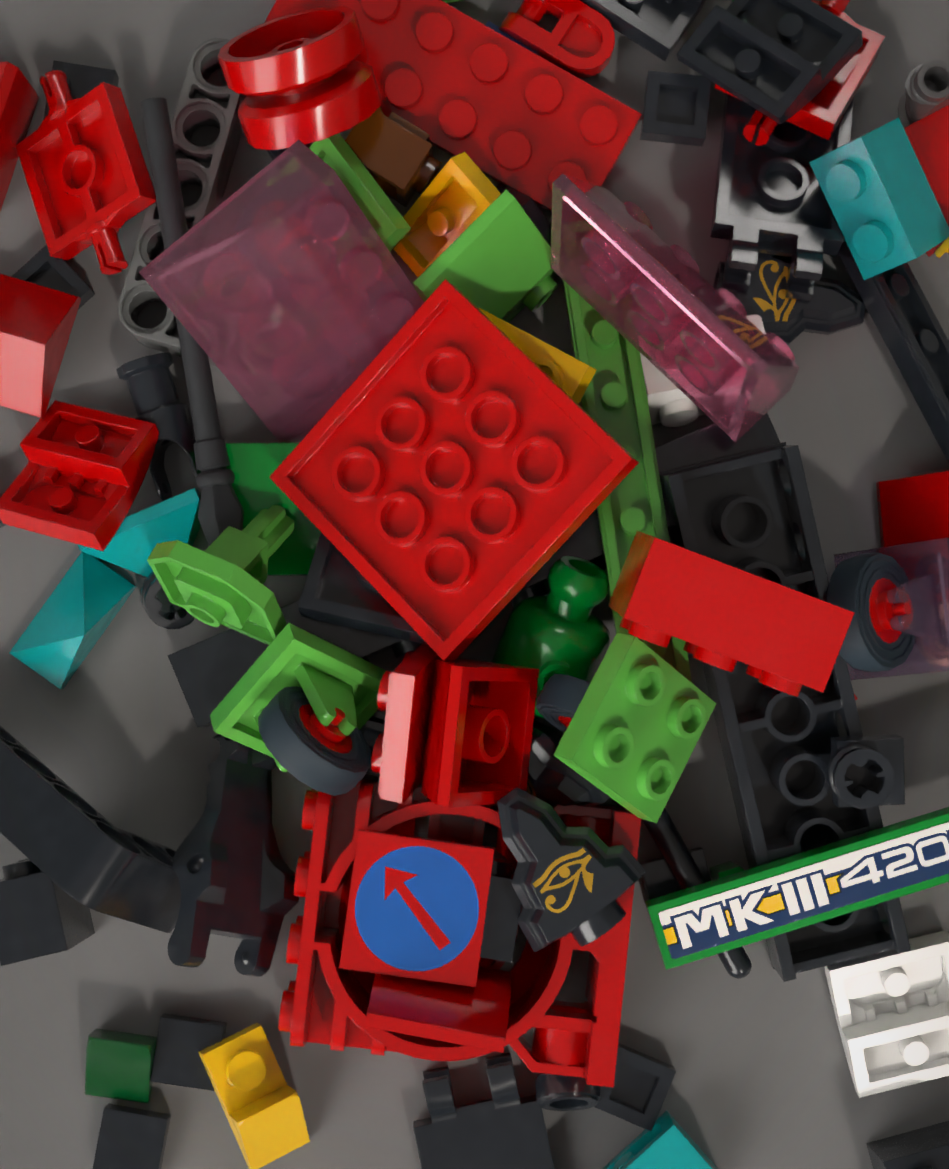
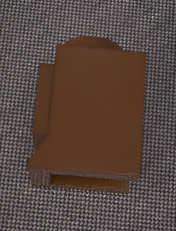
M380 107L369 118L355 125L345 140L384 193L405 207L415 192L422 194L442 167V162L433 157V144L430 143V134L394 112H391L389 117L385 116Z

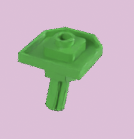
M272 505L269 509L261 510L242 531L228 526L205 551L176 540L157 543L147 559L170 603L186 609L189 614L205 624L219 627L221 624L267 645H270L287 625L274 592L263 585L267 579L268 559L294 530V520L286 515L285 508L280 505Z

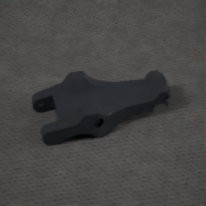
M218 734L213 738L217 739L220 743V754L213 763L208 765L211 780L207 786V802L204 813L178 847L173 858L172 867L179 879L181 904L175 929L168 942V956L171 962L177 966L198 967L206 957L210 934L239 938L243 940L236 950L234 957L236 970L242 975L259 977L266 974L270 969L284 916L299 902V897L294 896L295 873L288 867L280 854L272 824V770L277 765L274 758Z

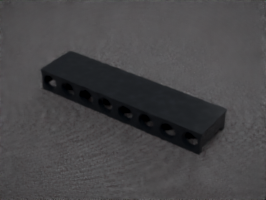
M786 442L659 472L675 545L827 602L829 581L798 445H786ZM838 654L824 693L802 685L798 697L758 682L759 679L746 674L748 664L737 661L733 672L702 662L709 696L717 703L713 713L749 869L883 827L879 806L867 809L856 807L839 808L832 803V790L827 781V767L831 759V737L863 736L847 662L840 654ZM899 898L766 939L772 968L777 971L784 982L797 979L796 973L893 949L898 954L911 951Z

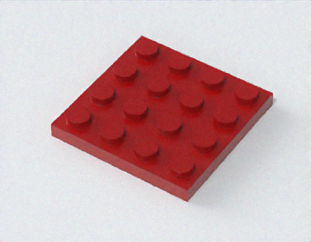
M445 279L269 478L443 661L451 662L458 658L639 462L455 285Z

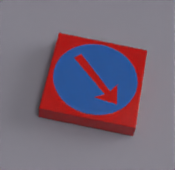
M359 829L339 969L476 987L494 847Z

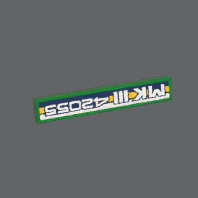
M949 807L644 901L666 970L949 882Z

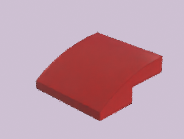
M55 400L47 409L44 419L40 418L20 443L29 462L0 498V519L2 523L104 551L128 514L146 476L159 436L156 424Z
M479 966L476 987L375 974L364 1027L503 1053L509 1018L512 972Z

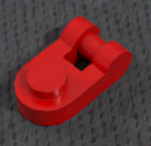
M524 0L517 12H509L498 28L537 52L542 58L578 78H589L601 73L609 64L615 46V32L610 21L600 12L580 0ZM544 14L553 15L559 19L551 33L538 26Z

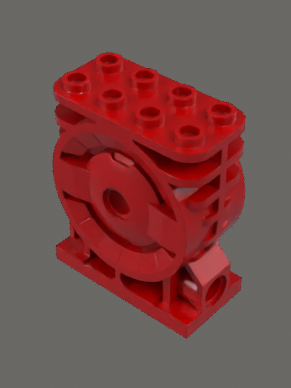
M367 779L360 780L348 793L335 796L319 792L313 788L306 790L302 813V829L313 831L311 851H305L304 856H299L296 867L294 896L305 897L303 916L298 915L296 923H291L286 963L297 964L298 967L296 981L290 980L288 990L283 991L279 1014V1031L290 1032L291 1046L305 1047L306 1042L328 1044L330 1045V1050L345 1051L346 1047L371 1049L372 1055L384 1056L385 1051H392L430 1061L467 1060L494 1052L364 1027L376 973L339 969L358 830L363 829L414 836L416 818L430 815L427 838L482 846L486 821L498 827L496 851L504 856L507 861L513 862V868L516 869L518 861L502 837L498 804L454 808L435 805L422 793V787L419 786L401 804L380 799V794H378L379 782ZM558 804L552 806L566 826L590 827L607 846L623 844L637 860L641 818H638L623 806L605 804V806L594 805L589 807L577 805L564 807ZM635 883L617 899L626 912L625 917L591 943L580 946L570 933L549 944L547 947L534 952L526 938L519 958L509 971L512 972L505 1046L509 1044L531 1072L585 1078L586 1085L614 1088ZM573 950L590 951L585 991L587 1001H584V1003L555 1000L567 976ZM480 957L479 966L500 970L505 964V961ZM534 1027L531 1047L522 1035Z

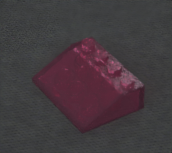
M297 140L139 271L146 282L280 443H298L302 441L424 303L336 172L300 140Z
M564 173L561 174L553 182L550 268L733 441L737 442L791 390L800 368L794 362L793 352L777 335L770 332L764 335L746 318L747 313L744 306L731 292L724 288L716 290L699 274L697 263L685 249L676 244L668 246L652 231L653 227L649 218L636 204L630 201H626L623 204L606 188Z

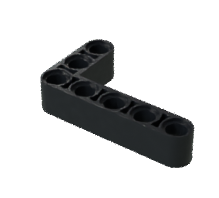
M0 725V833L65 893L84 906L100 913L165 933H171L175 928L181 904L179 879L172 867L176 851L115 827Z

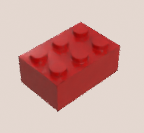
M636 531L608 605L623 617L620 627L627 629V633L665 648L668 647L671 637H676L686 641L683 650L693 654V658L729 672H733L737 661L748 664L746 674L759 679L758 682L796 697L799 696L802 685L824 693L854 616L852 611L640 531Z

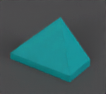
M193 488L125 517L104 551L77 545L82 552L148 577L153 570L147 559L157 543L179 540L193 546L201 526L198 519L201 492Z
M81 552L9 653L59 689H64L136 586L94 556Z

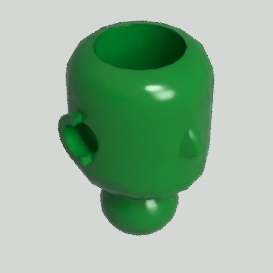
M574 556L559 558L554 562L549 571L548 585L550 591L548 596L535 595L528 597L514 606L492 659L494 663L539 669L536 702L545 683L554 674L569 675L590 682L609 647L610 632L598 617L591 613L593 607L600 604L608 593V575L598 565ZM535 707L534 717L546 720Z

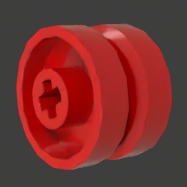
M324 6L295 12L255 26L234 37L220 48L218 60L228 88L235 93L247 95L240 103L237 113L247 142L256 149L278 150L299 147L324 140L354 127L369 118L381 106V94L372 66L355 60L363 51L364 39L354 9L347 6Z

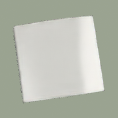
M947 930L909 939L911 951L898 954L893 949L824 966L844 1052L859 1098L949 1076V933Z

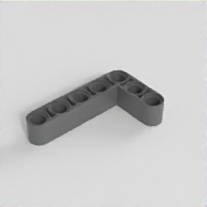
M222 38L204 41L195 49L189 62L171 123L180 185L182 187L187 184H196L203 188L199 200L191 206L184 207L197 284L243 131L237 112L240 103L247 96L235 93L228 88V85L220 87L208 83L211 73L221 68L218 60L220 48L230 41ZM209 125L220 129L218 138L211 145L201 147L190 143L193 133L200 127ZM156 201L146 208L119 299L118 313L121 323L140 344L154 350L169 352L172 355L182 357L168 268L159 267L155 264L156 255L164 246ZM198 293L203 324L212 319H222L229 324L228 333L224 340L213 346L207 345L210 365L269 382L289 380L300 371L304 363L305 350L296 328L289 320L276 314ZM153 302L166 304L167 314L161 324L151 329L139 327L138 316L142 308ZM274 335L283 336L290 341V349L281 361L268 363L258 358V348L267 337Z

